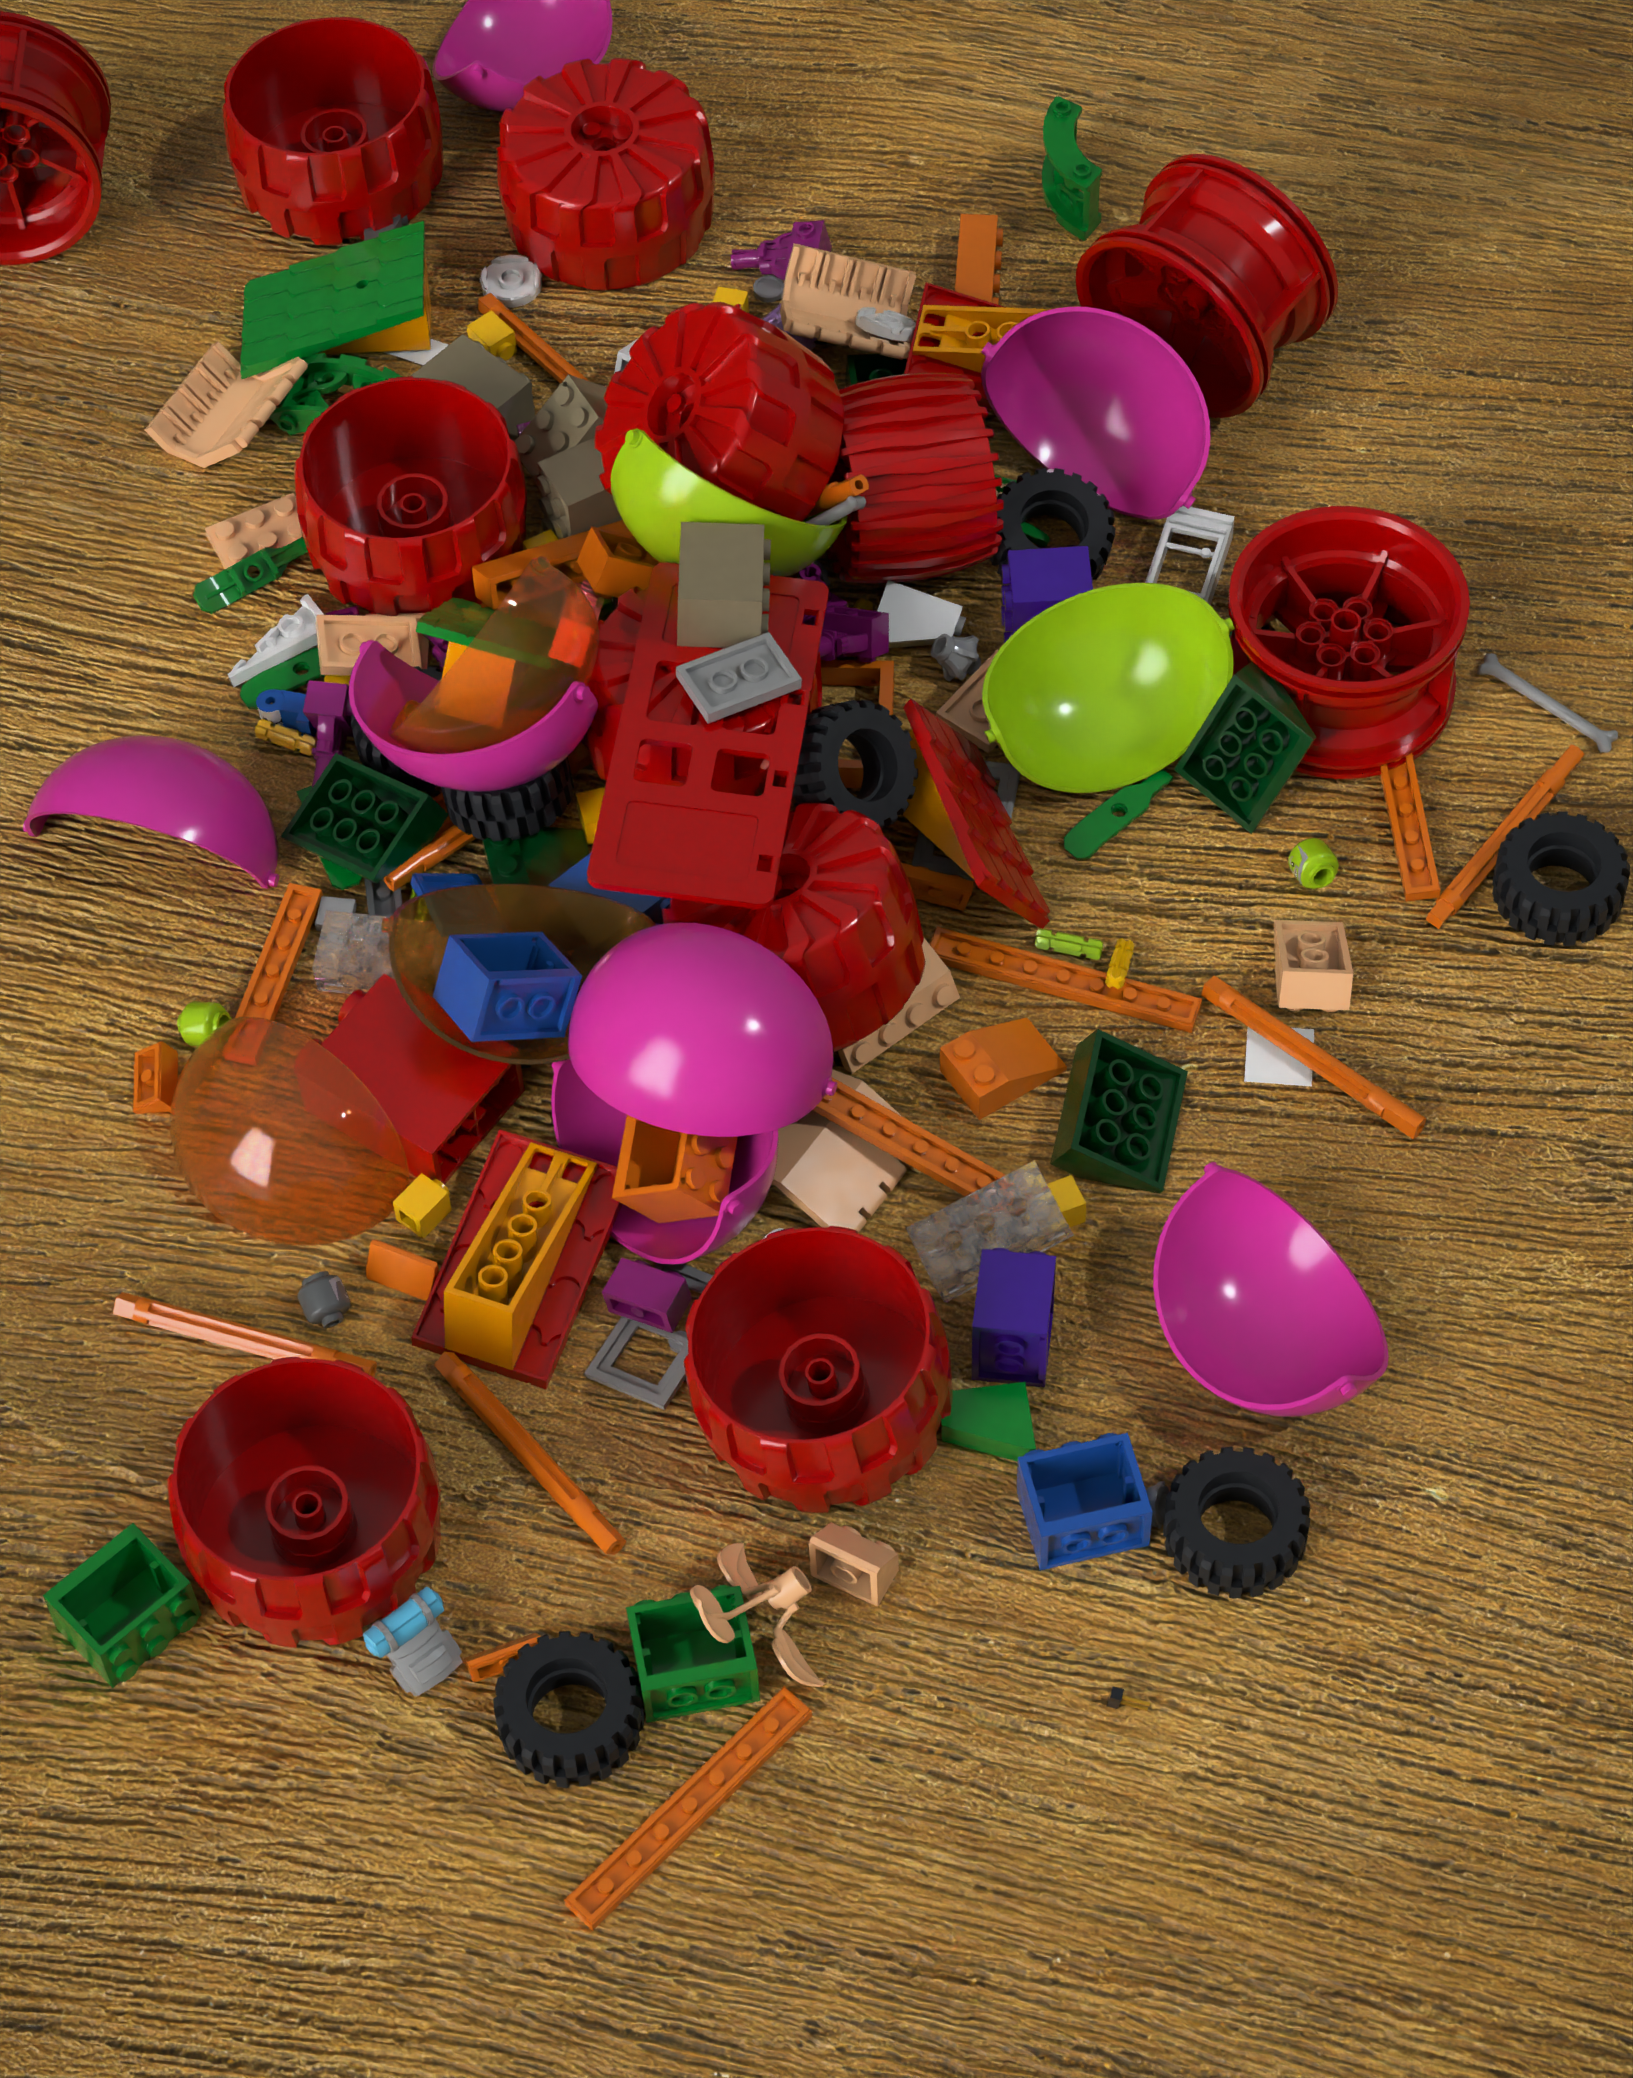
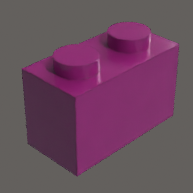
M625 1258L620 1259L602 1291L609 1312L670 1333L674 1332L692 1300L686 1278L675 1271L665 1272L652 1268V1266L644 1261L636 1260L634 1262Z

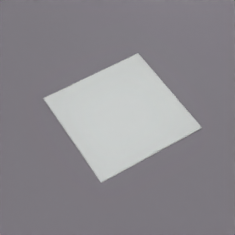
M1247 1027L1244 1082L1312 1087V1070ZM1292 1028L1314 1043V1029Z

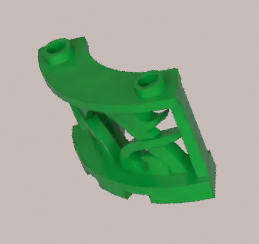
M1056 96L1047 110L1043 125V143L1046 156L1042 167V193L1047 208H1051L1056 215V221L1071 234L1086 241L1101 223L1102 213L1099 212V190L1102 169L1090 162L1077 146V120L1082 114V107Z
M325 353L313 354L302 358L308 364V368L299 380L293 384L292 389L282 400L279 408L275 409L269 418L281 430L290 435L305 432L312 421L330 407L321 395L331 393L343 385L353 386L356 389L385 381L389 378L403 376L384 367L383 371L367 366L366 359L341 354L338 359L327 358Z

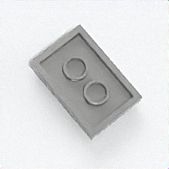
M769 632L676 666L677 679L707 723L801 689L802 678Z

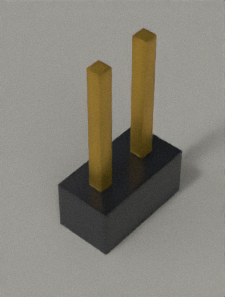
M1112 1687L1107 1707L1118 1709L1119 1705L1122 1704L1148 1711V1707L1145 1706H1150V1702L1124 1696V1689Z

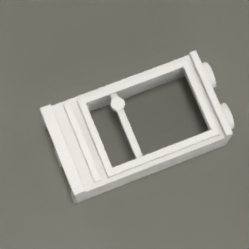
M1184 506L1179 507L1173 515L1166 519L1145 583H1157L1168 548L1201 555L1203 558L1210 557L1212 561L1201 594L1191 593H1194L1211 605L1233 538L1235 516L1194 507L1189 509ZM1173 532L1216 541L1215 552H1211L1209 548L1201 550L1170 543Z

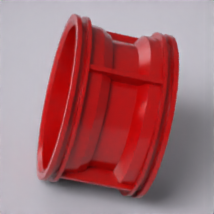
M0 11V265H19L38 262L62 253L77 243L94 223L101 202L102 166L105 140L110 125L111 95L101 68L90 53L76 40L41 20ZM39 162L48 165L44 168L35 169Z
M1206 154L1183 155L1167 163L1152 179L1146 189L1139 224L1111 230L1098 237L1081 256L1075 278L1081 307L1102 309L1130 318L1157 334L1176 351L1198 382L1206 402L1209 417L1212 418L1233 417L1249 409L1268 386L1274 350L1312 337L1331 317L1338 300V280L1332 258L1322 238L1303 212L1283 192L1250 169L1233 161Z
M1329 506L1298 512L1268 526L1247 544L1235 563L1229 587L1228 614L1235 627L1230 636L1234 660L1233 676L1246 665L1253 662L1267 675L1282 683L1317 738L1295 771L1306 775L1331 779H1357L1381 775L1380 765L1387 764L1389 771L1406 763L1405 756L1411 753L1413 760H1415L1438 740L1451 716L1456 692L1455 665L1457 653L1464 639L1469 617V589L1463 571L1445 545L1422 527L1397 515L1366 507ZM1277 618L1291 633L1262 630L1261 628ZM1384 618H1390L1402 625V627L1393 628L1392 624ZM1389 672H1403V673H1400V674H1397V675H1394V676H1393V675L1390 674Z

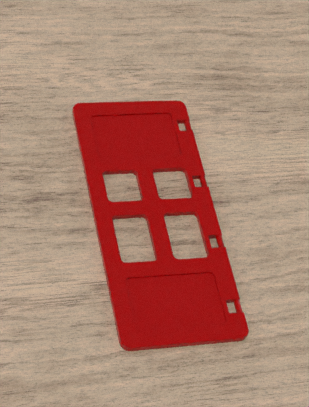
M662 562L655 565L651 573L587 869V881L592 887L602 890L750 909H766L772 905L775 897L829 589L820 581L770 575V586L763 585V588H769L770 590L769 611H762V614H769L768 632L802 678L801 689L781 696L776 729L773 734L765 735L727 730L723 727L725 717L707 723L701 713L698 723L695 725L654 721L647 718L657 668L661 666L676 668V666L725 649L718 647L677 646L679 564ZM804 615L816 616L815 625L803 624ZM790 694L802 695L800 705L788 704ZM648 744L690 750L692 755L686 783L683 786H671L636 781L634 775L640 747ZM721 754L767 760L769 766L764 793L760 796H750L714 791L711 786L717 757ZM774 777H787L785 787L773 786ZM759 860L771 861L769 872L757 871Z

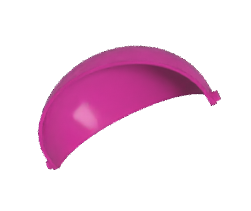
M468 0L454 19L438 48L433 62V76L447 90L473 105L504 112L506 108L513 109L523 96V87L537 76H542L546 79L561 72L564 64L577 60L590 59L594 64L601 62L608 49L612 34L613 20L610 0Z
M1063 307L1043 311L1028 317L1010 329L997 344L992 345L988 342L982 349L981 353L985 355V362L981 371V380L990 406L1010 435L1042 467L1047 470H1054V468L1064 469V474L1070 476L1073 475V472L1081 475V481L1086 484L1091 481L1098 487L1096 493L1105 495L1109 501L1107 508L1131 517L1150 520L1163 519L1173 515L1179 507L1184 506L1189 509L1196 498L1191 495L1193 493L1192 490L1202 475L1210 448L1211 438L1208 409L1199 384L1189 367L1176 351L1157 334L1138 322L1114 312L1090 307Z
M368 640L360 645V655L355 662L349 681V701L353 715L367 738L387 759L410 775L444 788L461 791L503 790L525 784L546 774L566 759L579 745L598 709L597 699L590 691V688L585 686L583 682L574 681L559 703L548 714L512 707L502 730L437 713L435 709L441 681L410 666L388 651L378 641Z
M152 735L124 736L93 744L75 753L62 762L46 778L37 791L23 824L24 832H28L29 836L38 837L50 814H77L120 821L164 833L209 850L248 872L262 888L277 887L279 882V874H275L279 854L276 831L269 810L258 791L239 770L223 758L205 748L174 738Z
M680 922L656 925L637 931L621 940L605 953L592 968L576 996L568 1037L569 1057L576 1073L585 1085L606 1103L648 1124L672 1131L701 1136L734 1137L760 1134L783 1128L798 1121L810 1113L823 1097L827 1095L833 1096L836 1092L837 1082L832 1081L831 1078L833 1066L831 1033L817 999L801 977L777 955L759 943L730 930L705 924Z
M570 1057L556 1058L552 1063L554 1077L551 1107L558 1147L618 1167L627 1114L609 1105L592 1092L576 1073ZM778 1129L760 1134L738 1136L729 1193L721 1203L718 1216L657 1223L623 1204L612 1227L611 1236L627 1249L645 1259L671 1265L698 1259L724 1246L751 1222L765 1201L776 1171L779 1143Z
M1216 1162L1207 1164L1203 1169L1205 1174L1189 1187L1170 1212L1161 1232L1155 1254L1153 1270L1155 1305L1161 1327L1172 1351L1185 1369L1205 1388L1228 1402L1256 1413L1281 1417L1306 1416L1336 1408L1357 1397L1384 1374L1389 1358L1387 1341L1381 1322L1364 1289L1331 1244L1302 1214L1282 1197L1243 1173L1224 1168L1221 1165H1217Z

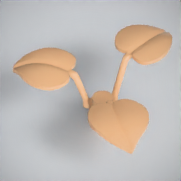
M735 1543L723 1548L717 1555L719 1567L733 1587H741L742 1594L749 1601L730 1612L723 1613L719 1602L707 1588L701 1585L692 1587L690 1590L691 1598L710 1634L719 1642H731L735 1638V1633L727 1620L768 1600L774 1609H786L772 1631L775 1639L771 1642L772 1648L784 1670L792 1679L803 1685L821 1687L826 1684L813 1672L793 1640L783 1630L790 1616L799 1609L796 1602L812 1591L810 1582L805 1574L798 1567L793 1566L775 1579L758 1585L747 1563L744 1543Z

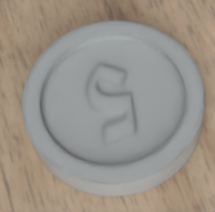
M765 275L755 281L753 291L758 300L762 302H775L782 298L784 283L781 279L773 275Z

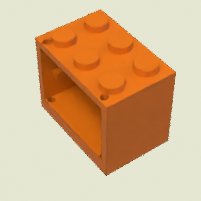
M627 1115L612 1198L657 1223L718 1216L721 1203L729 1193L738 1136L716 1137L681 1133L654 1126Z

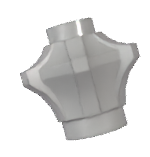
M941 634L933 643L931 656L937 659V662L941 665L944 678L950 682L955 677L963 680L966 674L973 675L979 669L981 658L977 654L979 639L976 636L971 635L959 638Z

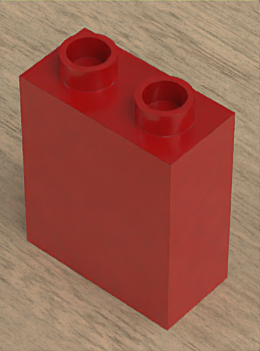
M383 974L367 993L358 989L350 994L340 1009L338 1015L339 1025L324 1041L317 1038L309 1041L300 1051L294 1065V1073L298 1078L306 1111L413 1176L418 1177L423 1173L432 1181L438 1179L444 1185L525 1091L519 1052L500 1041L471 1042L442 1007L386 974Z

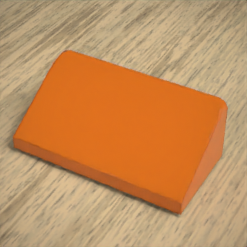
M163 1041L135 1052L133 1112L144 1114L176 1110L178 1052Z
M372 1239L366 1266V1278L427 1301L439 1273L438 1263L382 1241Z
M532 1633L464 1658L472 1683L504 1673L503 1667L508 1660L513 1658L517 1661L519 1659L518 1650L525 1644H529L531 1647L537 1645V1638L540 1635Z

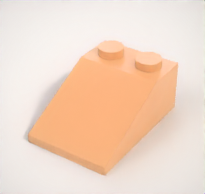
M1274 920L1275 976L1279 1008H1287L1292 1011L1321 1009L1326 1012L1349 1010L1353 969L1343 922Z

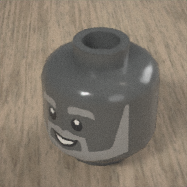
M322 1271L302 1281L303 1287L300 1288L297 1297L308 1322L311 1324H323L324 1328H330L343 1322V1315L349 1310L351 1301L341 1278L337 1275H330L328 1271Z

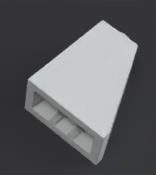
M890 580L886 584L877 610L878 612L889 613V648L933 645L941 634H947L950 637L953 635L960 636L966 617L960 616L963 606Z

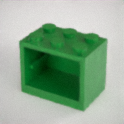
M134 1523L129 1525L43 1595L56 1628L112 1688L120 1682L131 1679L136 1674L139 1666L150 1657L160 1655L173 1638L179 1633L189 1631L202 1615L191 1582Z
M720 1585L710 1590L719 1602L723 1613L730 1612L744 1604L740 1586ZM690 1592L679 1593L673 1596L672 1599L661 1601L642 1600L634 1606L626 1607L631 1644L647 1723L760 1701L758 1670L746 1612L727 1620L735 1633V1638L729 1643H722L716 1640L705 1627L700 1613L693 1603Z

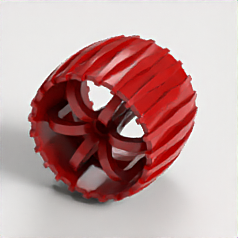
M951 373L902 374L872 379L838 389L844 404L843 433L838 461L827 485L833 482H842L859 474L865 476L869 484V489L859 494V496L866 499L865 507L847 515L845 526L831 545V548L826 551L829 560H836L832 568L835 573H838L840 580L862 584H887L888 580L895 583L917 581L971 567L997 554L1002 537L996 534V532L1003 529L1004 523L1002 519H997V511L1004 509V501L997 499L996 487L1002 485V477L994 476L992 461L999 460L998 453H991L988 439L994 437L993 429H985L983 418L988 416L986 407L978 406L977 402L981 400L982 396L978 390H973L975 383L968 379V376Z

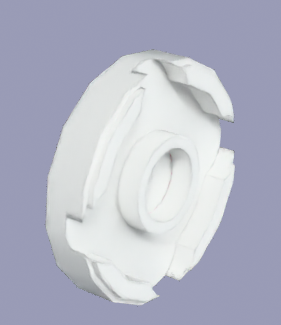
M509 254L497 257L491 261V265L487 268L485 266L481 272L480 285L483 295L493 294L508 308L526 305L533 301L541 292L543 283L541 271L535 262L534 264L529 262L528 258L522 255Z
M863 307L858 310L855 323L862 330L886 339L912 341L916 325L913 319L891 310L875 313V307Z

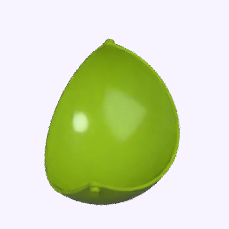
M640 429L629 430L626 433V442L620 449L612 468L611 492L624 524L636 541L660 563L679 564L681 522L764 525V539H771L770 560H763V563H770V575L791 577L819 559L837 539L847 522L846 515L830 525L809 524L805 522L824 512L806 518L801 522L753 505L717 487L679 463L659 447L645 431Z
M1117 584L1093 589L1065 599L1042 611L1021 626L1002 645L987 670L982 690L984 711L990 725V729L984 731L985 736L990 744L996 741L1013 767L1023 776L1036 784L1056 791L1069 793L1102 792L1145 779L1162 770L1185 753L1232 679L1234 660L1229 635L1231 631L1235 630L1233 622L1229 617L1226 619L1220 618L1210 604L1194 593L1165 584Z

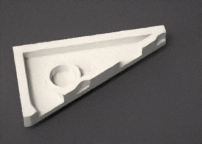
M308 594L300 599L302 607L294 615L285 614L279 620L277 626L271 628L254 645L257 652L247 662L241 659L233 667L232 671L227 674L233 687L317 645L316 616L324 614Z

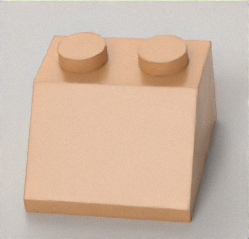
M832 1522L814 1534L809 1541L811 1576L874 1606H879L899 1571L898 1553L891 1546L881 1541L872 1542L862 1537L854 1528L846 1525L840 1527Z

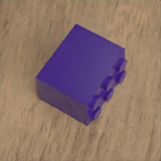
M1088 546L1008 550V564H1002L1003 585H1001L1002 605H1005L1001 606V623L1005 628L1003 633L1004 643L1021 626L1047 608L1077 594L1093 590Z
M1005 1248L982 1249L972 1324V1380L1006 1384L1026 1382V1386L1045 1387L1054 1313L1056 1256L1047 1255L1039 1251L1021 1253L1011 1252Z

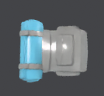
M427 1586L417 1594L413 1593L405 1603L380 1621L374 1622L372 1627L363 1633L365 1646L369 1652L380 1659L385 1655L388 1656L392 1663L389 1670L406 1693L411 1692L415 1697L442 1682L463 1663L460 1658L462 1651L448 1630H441L436 1620V1617L444 1612L443 1601L437 1592Z

